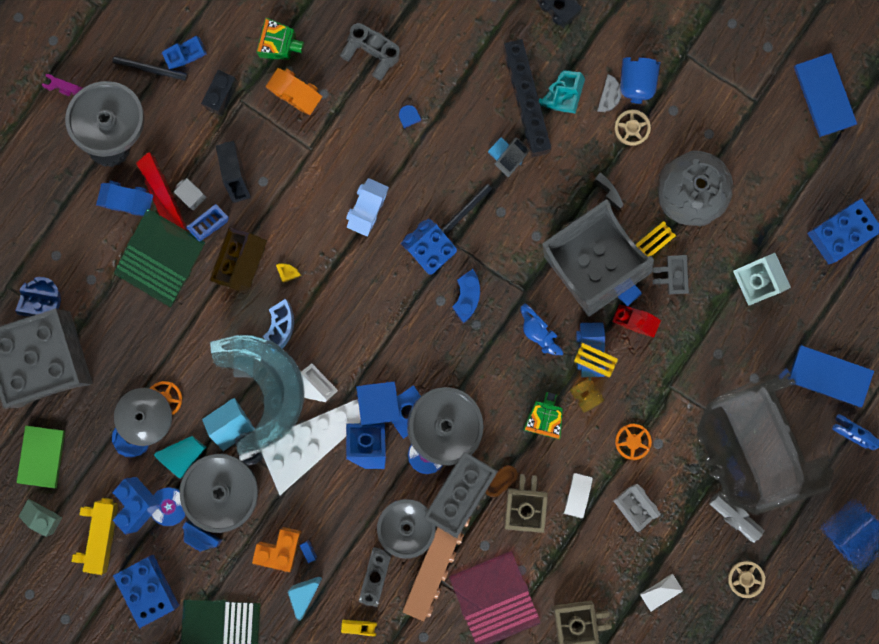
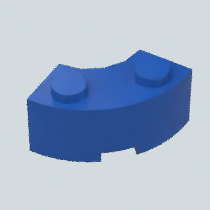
M110 181L109 183L101 184L96 205L148 217L153 194L146 193L147 189L135 187V189L121 187V183Z
M473 269L457 280L460 296L452 307L463 324L473 315L480 297V285Z
M580 323V331H576V342L579 343V349L581 344L584 343L605 353L603 323ZM583 350V352L605 361L604 358L595 355L589 351ZM580 356V359L605 370V366ZM577 363V370H581V377L605 376Z

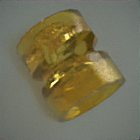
M591 377L569 390L574 399L579 400L578 405L583 413L604 401L601 393L595 391L596 385ZM588 390L590 394L584 397L582 393Z

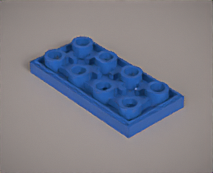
M831 53L794 66L819 137L857 124Z
M800 345L787 382L862 407L874 371Z

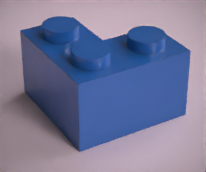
M137 477L125 478L112 492L125 506L113 519L124 534L137 532L161 505Z

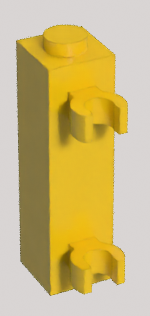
M101 498V501L94 502V508L84 506L80 509L81 516L92 517L86 554L79 552L73 554L71 562L84 563L83 572L98 575L107 573L115 529L113 519L117 516L119 503H113V499Z

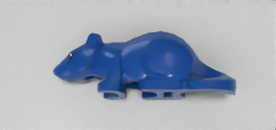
M526 303L521 306V313L524 318L523 331L526 337L538 343L542 347L543 353L563 355L562 348L555 344L552 339L556 338L557 335L552 330L548 332L546 330L548 325Z

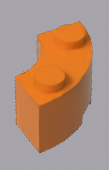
M277 68L265 87L299 111L311 115L323 97L317 92L318 88L311 83L305 84L295 77V73L287 68L285 71Z

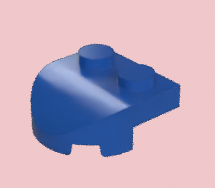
M36 277L34 281L28 284L24 283L19 290L21 296L15 311L18 315L31 317L55 308L59 309L61 296L57 286L52 280L45 277Z

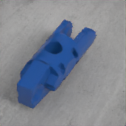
M837 415L836 421L845 427L835 424L832 430L863 448H869L873 451L879 448V439L873 436L871 432L844 416Z

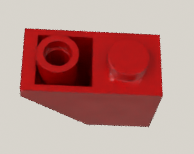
M619 304L612 322L654 338L661 320L648 312Z

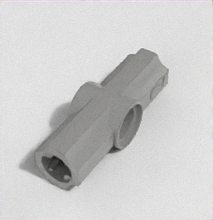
M720 491L710 499L708 504L724 517L723 519L734 529H738L753 543L761 538L765 530L754 522L743 508L734 504Z

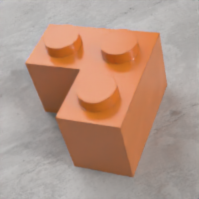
M283 527L280 529L277 545L265 542L257 543L252 564L291 572L294 567L302 531Z

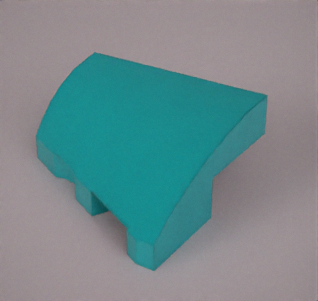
M190 436L156 452L154 456L181 479L207 447L195 437Z

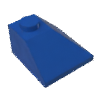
M346 424V459L365 469H385V424Z

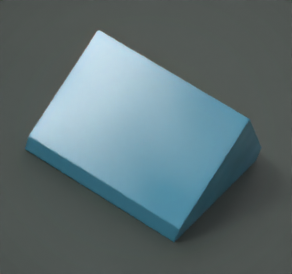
M235 398L202 419L209 437L222 451L235 444V438L240 436V434L256 430Z
M321 577L295 584L288 591L297 619L301 620L322 580Z

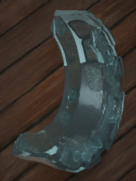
M251 335L232 336L210 342V351L214 363L219 367L235 368L247 373L258 383L264 396V413L260 423L248 436L238 442L237 451L240 461L261 452L285 437L296 424L304 402L303 378L293 358L276 343Z

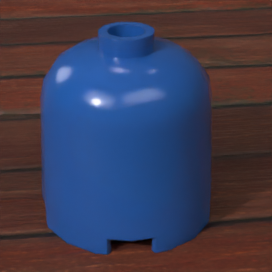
M631 57L623 58L620 91L624 97L631 99V103L642 104L643 100L652 98L656 93L661 62H656L657 60L649 58H639L638 61H630Z

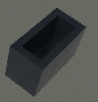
M217 70L201 102L204 108L223 116L239 85L236 78Z

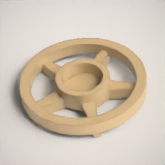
M638 110L623 112L615 123L617 138L622 143L630 146L643 143L649 136L651 129L648 117ZM630 114V120L626 124L619 123L623 116ZM633 114L640 115L646 122L639 123L634 120ZM647 125V133L642 138L639 134L640 127ZM618 126L625 128L626 135L624 139L618 132ZM634 135L640 140L637 142L626 141L629 136Z
M741 561L735 564L729 571L728 583L736 595L743 598H752L763 590L765 575L763 570L754 562ZM745 564L753 565L749 571L742 572L738 568ZM755 568L761 574V581L756 580L753 575ZM736 569L739 577L738 580L732 582V575ZM754 583L760 584V587L754 593L749 594V587L753 586ZM741 584L745 588L746 594L737 592L733 586Z

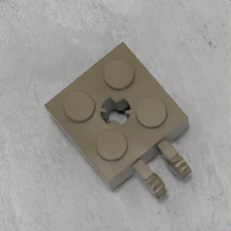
M520 474L519 489L507 488L504 528L544 533L547 492L536 491L537 476L534 475L531 478V490H524L526 478L525 475ZM528 505L527 507L531 510L526 515H523L521 508Z
M592 601L553 605L558 644H599L598 631L612 629L611 623L596 624V619L609 617L610 611L595 612ZM578 621L581 624L578 625V628H574L572 623Z

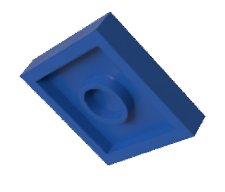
M395 382L356 386L361 425L400 420Z

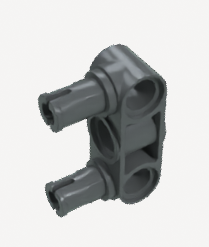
M356 23L351 27L347 39L348 42L340 54L341 58L349 62L356 49L361 47L369 54L378 57L380 62L372 76L380 81L389 67L392 68L400 59L399 47L395 43L360 23ZM358 31L364 33L360 38L354 36ZM390 50L396 52V55L393 57H389L386 54Z
M373 547L359 598V602L367 606L378 607L391 554L384 549ZM378 572L381 575L380 581L373 582L370 579V574Z

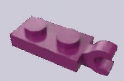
M46 74V77L51 79V83L49 85L42 84L47 90L58 88L61 94L69 97L70 94L76 95L83 89L72 83L55 78L50 74Z

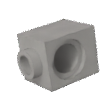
M189 179L181 180L175 187L174 193L193 211L207 198Z

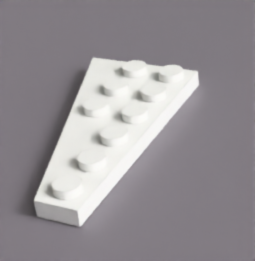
M358 399L294 426L285 437L283 436L288 430L280 432L271 446L268 444L275 435L257 442L260 450L266 447L261 452L279 495L284 493L346 437V424H361Z

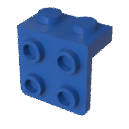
M429 218L422 221L418 228L406 235L404 241L400 243L429 275L433 274L457 252L452 242L437 224Z

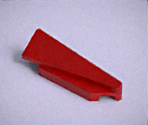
M149 152L136 164L146 178L145 183L150 194H153V201L167 233L187 241H192L165 176L162 174L155 156Z

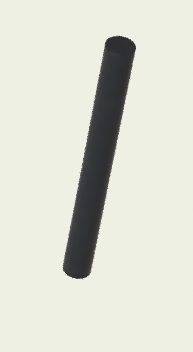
M117 56L113 57L114 64L187 81L188 78L187 73Z
M486 184L441 229L442 232L446 235L492 188Z

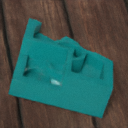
M563 70L558 76V80L548 88L550 91L543 99H539L540 106L562 112L576 113L585 81L582 73Z

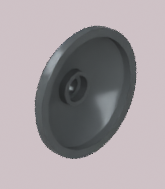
M149 388L131 390L116 405L114 411L115 427L119 435L133 445H152L160 441L171 427V406L168 400L156 390ZM139 413L143 415V419L141 421L137 419V415Z
M411 499L398 500L388 505L381 513L377 524L378 538L384 549L399 558H414L424 553L432 544L436 531V526L423 518L428 508L422 503ZM405 524L410 525L411 529L409 531L404 530L403 526Z

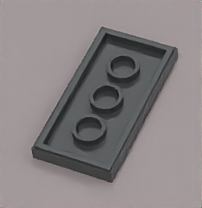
M464 451L423 518L457 539L498 471Z

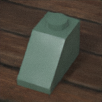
M30 499L27 500L19 515V518L30 529L45 537L54 534L62 519L60 515Z

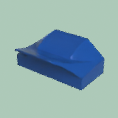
M190 520L183 525V541L200 552L218 547L222 539L209 531L199 528Z

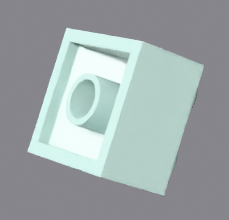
M776 253L733 271L748 305L791 288Z

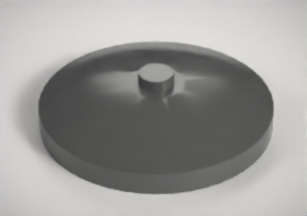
M111 81L93 83L81 89L70 101L65 117L68 134L74 143L83 151L95 156H113L129 149L140 137L145 121L144 110L136 94L128 87Z
M443 387L430 390L416 400L408 416L407 431L413 448L422 458L437 465H454L458 462L464 451L472 455L478 448L483 435V419L480 409L469 395L455 388Z
M227 454L209 455L196 461L185 473L180 486V502L184 513L193 524L209 532H227L241 526L250 518L258 502V483L253 471L242 460L240 461L239 458Z

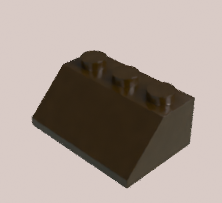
M228 228L209 281L248 294L254 275L258 270L261 256L265 251L267 240L248 232Z

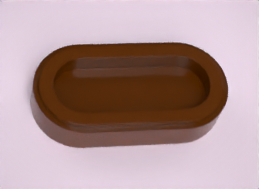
M511 465L501 467L485 493L490 497L499 496L517 480V470Z

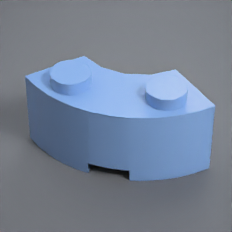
M369 178L365 184H361L357 192L359 198L354 209L349 210L346 217L349 220L347 228L368 237L377 219L378 211L384 203L389 187Z
M286 299L269 309L272 316L269 331L263 336L265 340L277 345L281 349L288 343L294 328L293 310ZM271 348L273 353H278L276 350Z

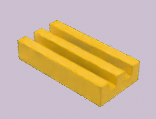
M663 221L640 240L636 246L649 257L660 250L676 235L672 233L671 229ZM661 228L664 229V231L660 235H658L643 249L640 247V245H642L657 231H659ZM666 234L669 235V237H668L667 239H665L661 244H659V245H658L655 249H653L649 254H646V253H645L646 250H648L652 245H654V244H655L658 240H660L664 235H666Z
M584 343L581 344L574 362L609 378L618 361L617 358ZM583 350L598 355L606 360L611 361L612 363L609 364L603 360H600L592 355L583 352ZM580 356L609 368V370L606 371L580 359Z

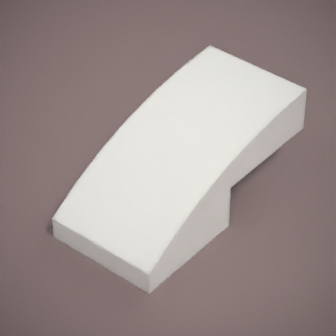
M576 473L573 474L564 514L579 518L584 517L593 478Z

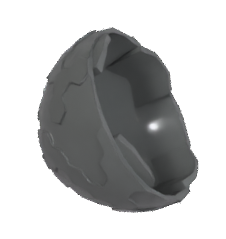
M690 151L678 156L663 167L659 174L658 202L664 213L679 224L707 225L720 217L730 204L733 186L731 173L727 166L713 154L703 151ZM699 178L704 179L706 182V187L703 189L698 188L696 185V180Z

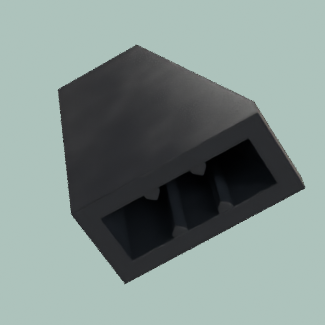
M230 141L216 145L222 181L232 202L250 199L251 194L235 142Z

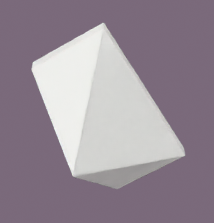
M312 363L300 372L304 385V398L326 402L337 393L338 390Z
M671 574L641 593L640 596L649 610L653 611L681 593L683 589L674 575Z

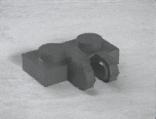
M687 255L667 256V267L652 268L653 273L667 272V279L657 278L653 280V284H668V295L689 293Z

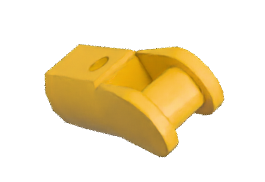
M342 620L341 633L376 636L375 626H377V623ZM362 625L367 626V631H361Z

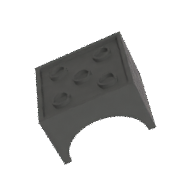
M607 199L542 244L545 259L588 316L594 314L652 273L653 258L641 252L628 237L617 221Z
M55 308L0 327V398L3 408H22L37 399L93 384L69 311Z

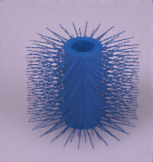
M855 504L854 509L852 507L849 508L851 510L850 513L849 511L847 513L844 512L843 516L840 514V518L844 522L843 524L839 521L840 519L834 523L831 521L830 527L827 528L831 533L827 534L833 541V545L844 556L850 558V561L859 564L856 561L858 559L861 562L860 564H865L858 556L865 561H869L867 558H872L870 554L871 552L873 554L875 551L870 546L872 545L877 550L879 549V520L875 518V515L872 516L868 511H864V508L861 509Z

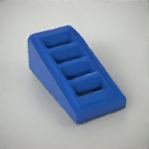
M215 204L186 228L200 242L226 224L229 217ZM214 214L219 221H216L212 215ZM208 218L214 225L211 226L206 219ZM203 222L208 229L205 230L200 223ZM197 226L203 233L200 235L194 227Z

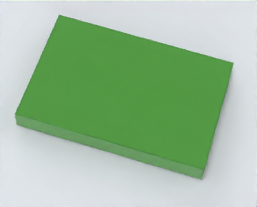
M25 426L17 483L57 488L65 437L64 430Z

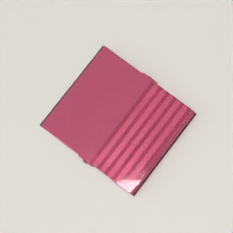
M512 551L449 576L461 606V613L468 623L476 644H492L541 623L530 598L528 586L523 581Z

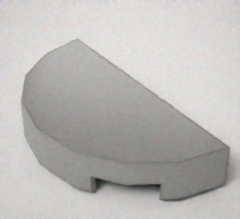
M609 74L606 78L597 112L612 110L621 99L620 85L616 78Z

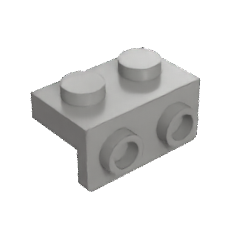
M638 484L628 487L613 500L637 532L661 515L657 506L651 502L645 490Z

